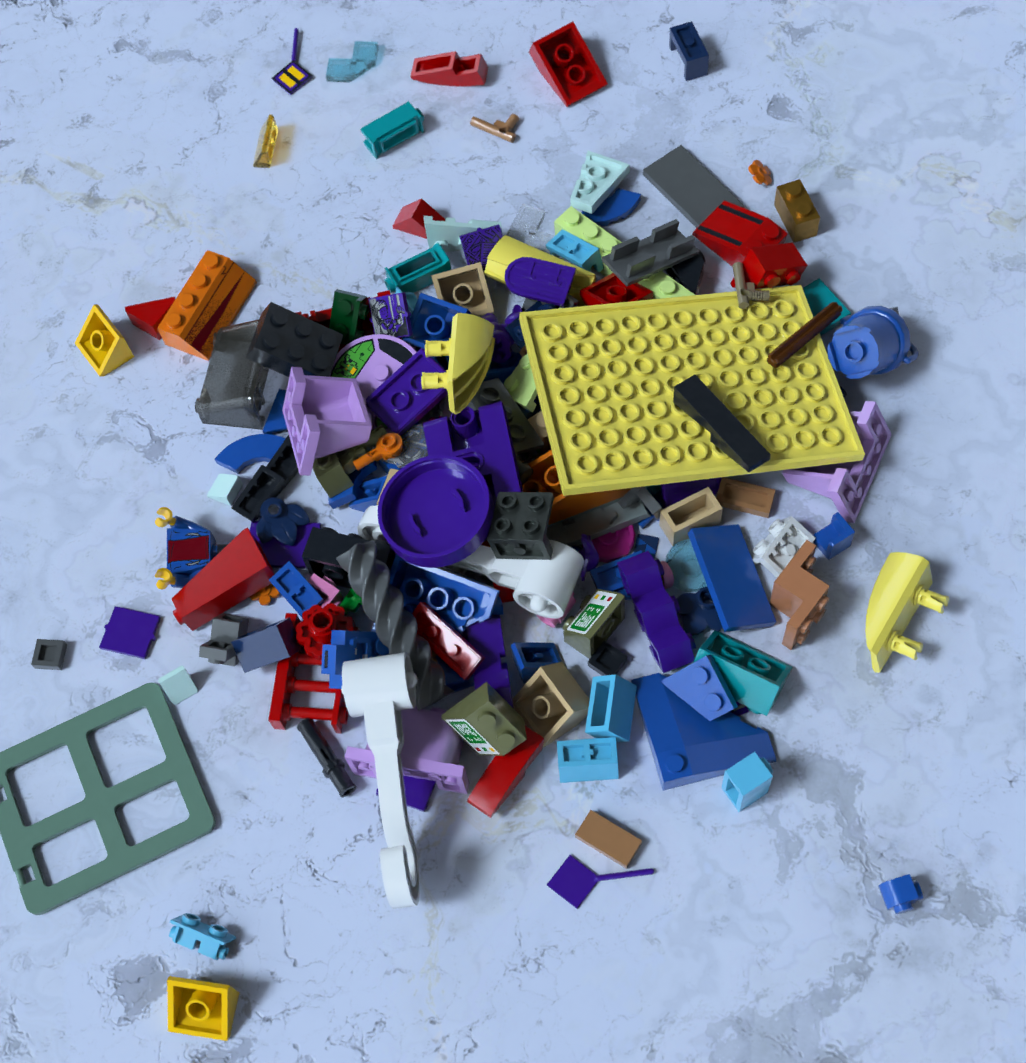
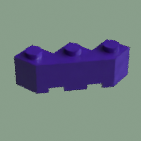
M649 551L617 562L627 596L630 595L636 618L642 632L646 633L651 645L649 649L661 671L666 673L694 662L693 649L696 648V644L691 633H685L679 624L677 612L680 611V607L674 595L670 596L663 587L661 576L664 575V569L660 560H655Z

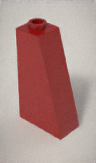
M248 527L242 530L171 598L176 608L173 610V614L181 625L185 623L194 631L214 617L224 613L271 584L269 579L275 572L261 545Z

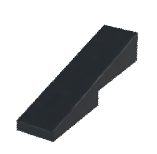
M696 375L674 386L673 403L711 433L710 441L747 472H751L770 460L771 454Z
M289 435L266 467L264 465L260 466L231 507L235 512L253 523L261 516L260 508L262 503L269 498H276L299 472Z

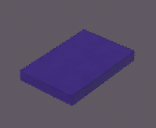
M423 348L416 352L366 398V406L393 433H397L400 436L404 435L448 394L447 389L444 388L422 390V372H446L432 357L425 356Z

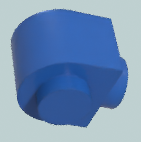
M910 874L886 881L878 886L887 910H894L895 914L912 910V904L923 899L919 883L912 881Z

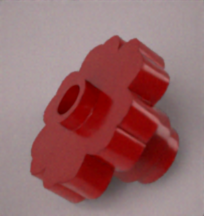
M328 603L324 608L319 605H313L310 609L303 612V621L296 625V638L298 644L304 646L306 655L322 660V645H331L332 630L353 631L354 624L350 617H346L343 607L336 606L333 603Z

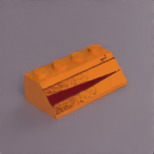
M207 250L157 328L165 345L209 361L255 287L256 280L230 258Z

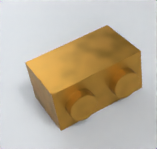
M798 179L777 186L774 206L793 243L817 236L820 216L801 180Z

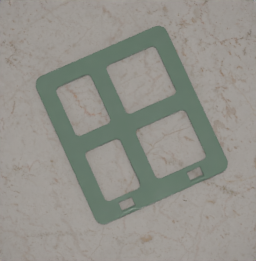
M156 683L144 684L0 752V788H4L7 800L0 803V834L13 872H15L25 907L33 915L45 914L209 834L215 827L216 821L163 691ZM142 708H146L165 752V761L112 787H106L88 740L89 734ZM67 746L85 792L84 800L35 824L25 826L8 779V773L55 749ZM172 781L177 782L188 809L189 818L134 846H129L116 814L117 809ZM95 820L107 851L106 859L58 883L46 886L35 855V848L80 825ZM31 866L35 880L26 883L22 870Z

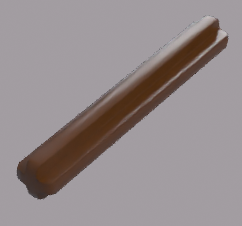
M837 302L830 303L769 353L767 363L771 364L773 368L783 364L836 320L843 311L842 306L838 305Z

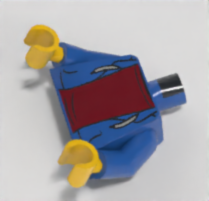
M161 507L156 513L163 515L166 520L156 518L155 524L158 527H165L169 524L171 528H167V568L157 570L155 577L163 579L158 580L156 586L161 590L166 589L169 584L174 588H183L229 543L216 544V540L210 530L182 517H173L172 511L169 508Z

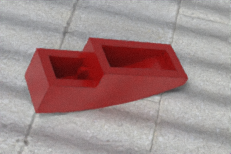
M453 51L414 58L410 77L412 80L441 86L485 85L488 65L482 54L459 57L458 53Z
M525 726L527 739L504 756H495L467 799L469 804L490 818L524 778L526 769L543 749L544 738L527 726Z

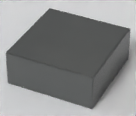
M37 639L31 665L35 669L62 670L67 649L66 642L63 640Z

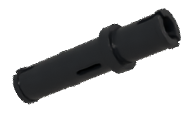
M306 718L297 725V729L323 768L322 773L325 778L331 780L341 798L352 794L357 787L345 771L343 760L336 757L313 719Z

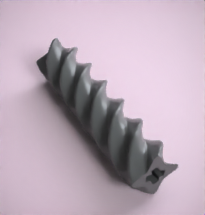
M371 540L363 544L357 543L336 559L339 565L348 572L349 583L354 592L362 598L363 609L369 619L375 623L377 636L389 648V655L403 652L408 653L413 672L418 678L415 687L416 705L419 711L435 704L455 691L445 685L443 668L431 659L430 644L424 637L417 634L418 624L416 618L412 613L403 609V594L396 586L390 584L388 566L376 559L377 547L375 542Z

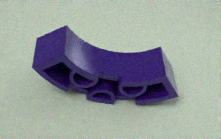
M492 615L491 618L481 623L477 621L465 627L466 630L462 632V636L485 657L473 673L475 690L488 682L514 709L507 662L501 663V657H506L500 615Z

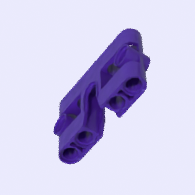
M503 401L478 407V410L475 411L466 406L460 413L456 415L452 413L449 418L445 416L423 422L428 456L451 455L464 459L473 466L478 467L477 469L484 477L492 493L494 505L496 504L499 492H523Z

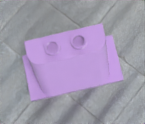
M291 367L282 411L299 474L311 476L315 459L368 442L372 429L371 414L367 412L366 398L362 397L356 378L304 375L302 367Z
M865 401L861 412L849 411L865 452L862 461L787 469L782 472L788 483L832 499L840 515L846 522L855 523L892 435L877 403L872 401Z
M417 705L415 708L401 710L404 745L401 751L403 776L436 781L440 790L467 794L469 788L468 776L465 767L459 765L464 740L441 718V715L446 711L440 708H431L430 711L423 709L418 711ZM368 743L365 749L347 746L345 759L353 774L377 779L375 758Z

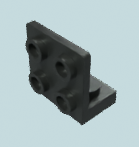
M498 493L487 541L496 559L551 560L553 549L546 532L554 501L553 493Z

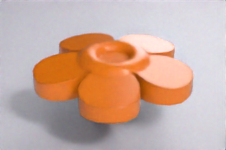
M754 160L748 167V170L754 175L753 179L760 185L762 183L765 185L771 184L770 169L767 166L763 167L759 160Z
M271 583L250 596V599L252 601L259 600L262 606H266L271 603L270 597L277 598L280 592Z

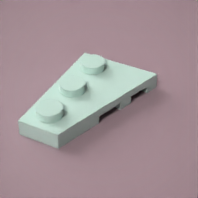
M587 151L586 161L582 165L580 178L576 181L570 198L571 206L593 214L630 173V164Z
M424 216L429 249L439 242L445 253L463 250L459 236L477 231L478 227L484 229L499 224L502 232L501 222L470 220L468 223H459L455 221V218L446 217L445 221H434L432 216Z

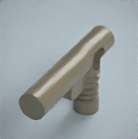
M741 262L734 263L733 273L739 308L745 309L749 307V301L751 300L769 301V290L756 291L754 283L745 281L743 264Z

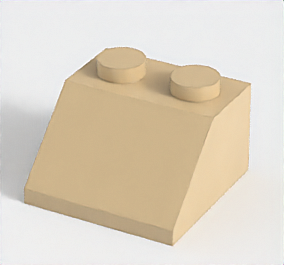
M481 262L431 275L438 299L467 308L475 316L494 312Z
M559 662L541 666L512 700L514 710L524 719L525 726L544 738L543 747H546L577 726L588 715L590 699L565 665Z

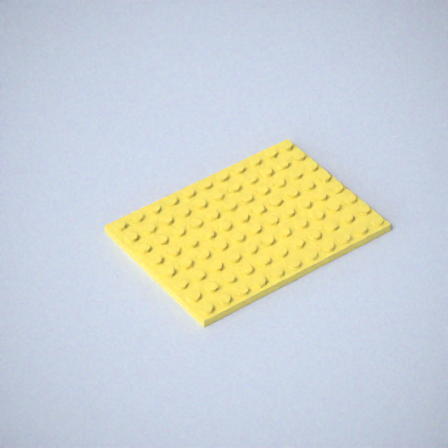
M794 285L755 289L756 291L769 290V301L751 300L749 301V307L745 309L739 308L737 293L733 291L520 312L519 321L563 496L862 461L865 452L834 370L828 359L820 333L779 367L773 368L771 364L767 363L769 353L813 318L802 286ZM696 375L771 454L770 460L751 472H747L710 441L711 433L673 403L674 386Z

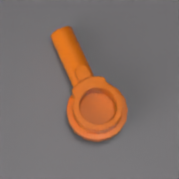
M387 433L381 436L377 441L376 448L353 461L356 469L359 471L370 463L379 461L382 458L388 460L399 456L403 450L401 436L397 433Z

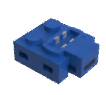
M332 630L331 645H322L321 674H330L329 688L342 689L343 662L389 655V648L379 640L376 632Z

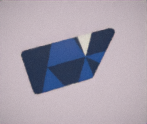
M638 534L633 553L642 550V553L649 551L655 559L659 538Z

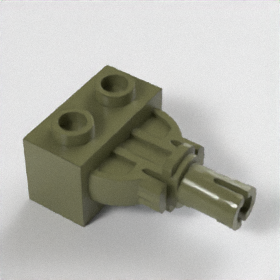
M383 424L371 430L368 442L314 460L313 471L330 498L354 486L349 476L356 469L353 461L376 447L379 438L387 434Z

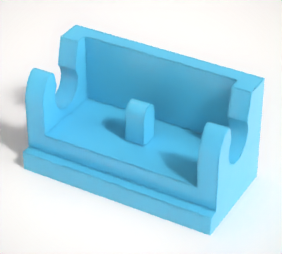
M563 229L546 244L550 255L557 258L560 256L590 272L592 266L598 272L604 269L599 248Z
M616 737L557 741L560 783L619 779Z

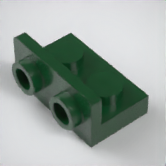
M337 289L334 292L329 328L343 334L340 344L347 345L365 336L362 324L363 320H366L368 316L369 305L366 304L367 296Z

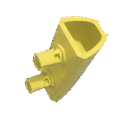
M504 235L496 243L488 255L484 274L488 278L506 284L504 277L508 265L515 259L522 257H532L576 268L568 294L579 301L577 307L586 306L580 296V290L595 283L596 280L594 273L507 235Z
M457 313L452 318L451 338L449 340H425V356H449V366L444 373L422 372V390L447 389L449 411L455 415L460 413L471 402L487 374L494 351V325L475 315Z
M904 552L889 553L874 584L866 614L865 633L867 648L871 654L872 669L875 673L881 672L893 651L910 657L913 660L918 659L917 652H922L923 643L904 637L902 634L919 605L935 610L940 614L944 613L943 605L948 606L949 596L929 590L933 583L930 563L922 556Z

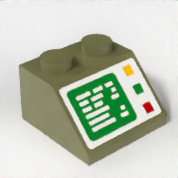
M597 589L592 596L587 595L580 605L581 610L575 617L570 616L563 625L564 642L590 659L603 641H607L625 619V596L621 593Z
M488 682L441 715V718L478 755L504 756L527 739L524 719Z

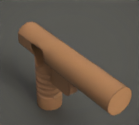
M511 114L506 122L496 120L494 124H491L473 116L470 125L513 143L516 134L512 133L511 130L519 121V117L516 114Z

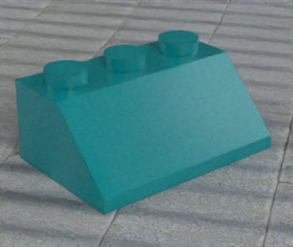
M714 631L699 648L694 662L711 654L734 700L747 706L748 710L755 714L767 716L773 708L793 667L721 632Z

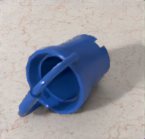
M867 306L853 315L841 318L840 323L843 327L836 330L832 341L829 342L827 347L828 359L832 367L837 372L841 371L843 374H846L847 376L845 377L850 379H859L867 375L886 374L898 368L902 362L910 364L919 356L917 348L910 342V331L904 319L894 310L884 306ZM910 350L912 355L907 357L908 352Z

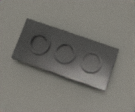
M675 219L652 229L651 236L640 240L636 236L613 246L611 253L602 257V262L628 287L698 255L699 250L694 246L695 237L693 235L685 237L678 230L679 221Z
M495 378L483 381L467 406L475 411L478 410V407L503 401L515 452L518 455L525 453L527 457H532L534 450L544 447L543 441L500 379Z

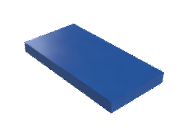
M739 524L691 528L688 536L724 632L772 627L776 623V619Z

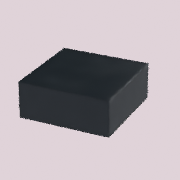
M604 640L588 660V666L602 676L614 675L619 672L627 661V655Z

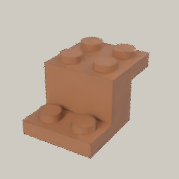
M808 540L804 542L774 581L769 603L790 618L787 622L782 645L790 650L793 649L796 643L801 645L810 633V626L813 621L818 623L826 612L825 606L830 600L827 597L830 586L812 575L813 569L811 568L817 559L814 557L816 545Z

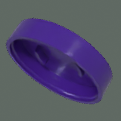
M431 455L408 463L391 477L380 496L377 516L383 536L398 556L416 566L438 568L449 566L465 559L481 546L488 536L495 505L492 493L484 477L475 466L459 457Z

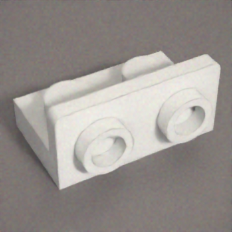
M792 516L782 520H775L768 528L770 533L766 539L759 541L753 548L754 555L752 560L754 564L761 563L776 578H778L806 540L811 543L815 540V537Z

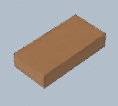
M722 477L716 499L722 507L768 518L775 490Z
M592 810L589 811L575 834V838L626 869L642 844V840Z

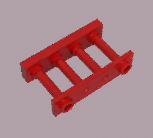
M286 613L285 619L290 617L296 630V625L301 622L296 613ZM350 617L354 624L353 631H360L359 627H356L353 618ZM298 651L291 657L278 661L268 719L272 727L285 730L286 723L291 718L330 720L335 733L341 734L342 726L347 724L349 714L347 707H345L346 702L341 689L329 688V681L298 680L294 676L295 667H299L300 664L322 665V660H317L306 655V653ZM295 691L335 693L333 709L294 707L290 703L291 693L294 694Z

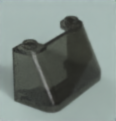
M259 319L221 327L218 332L214 333V347L200 398H197L195 402V412L199 414L203 424L263 430L265 416H260L259 411L261 410V405H265L263 391L269 368L246 359Z

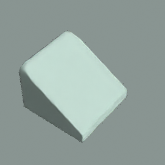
M219 474L207 497L231 506L243 483L237 475Z
M184 666L176 668L158 680L174 705L179 704L198 692L194 681Z

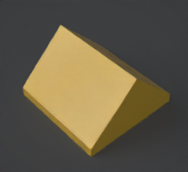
M94 304L75 344L98 375L105 376L132 359L134 355L122 334L98 304Z
M169 976L167 979L168 1032L228 1041L240 992L230 985Z

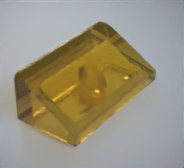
M269 114L260 130L253 167L270 168L278 134V128L273 115Z

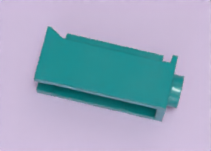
M408 101L360 128L362 134L367 138L363 143L371 154L378 159L381 153L414 136L419 131L424 133V116L419 108L415 109Z
M437 242L432 248L393 267H385L387 276L384 279L385 285L390 290V293L394 292L396 294V287H399L405 293H415L433 284L431 275L451 270L450 259L439 242Z

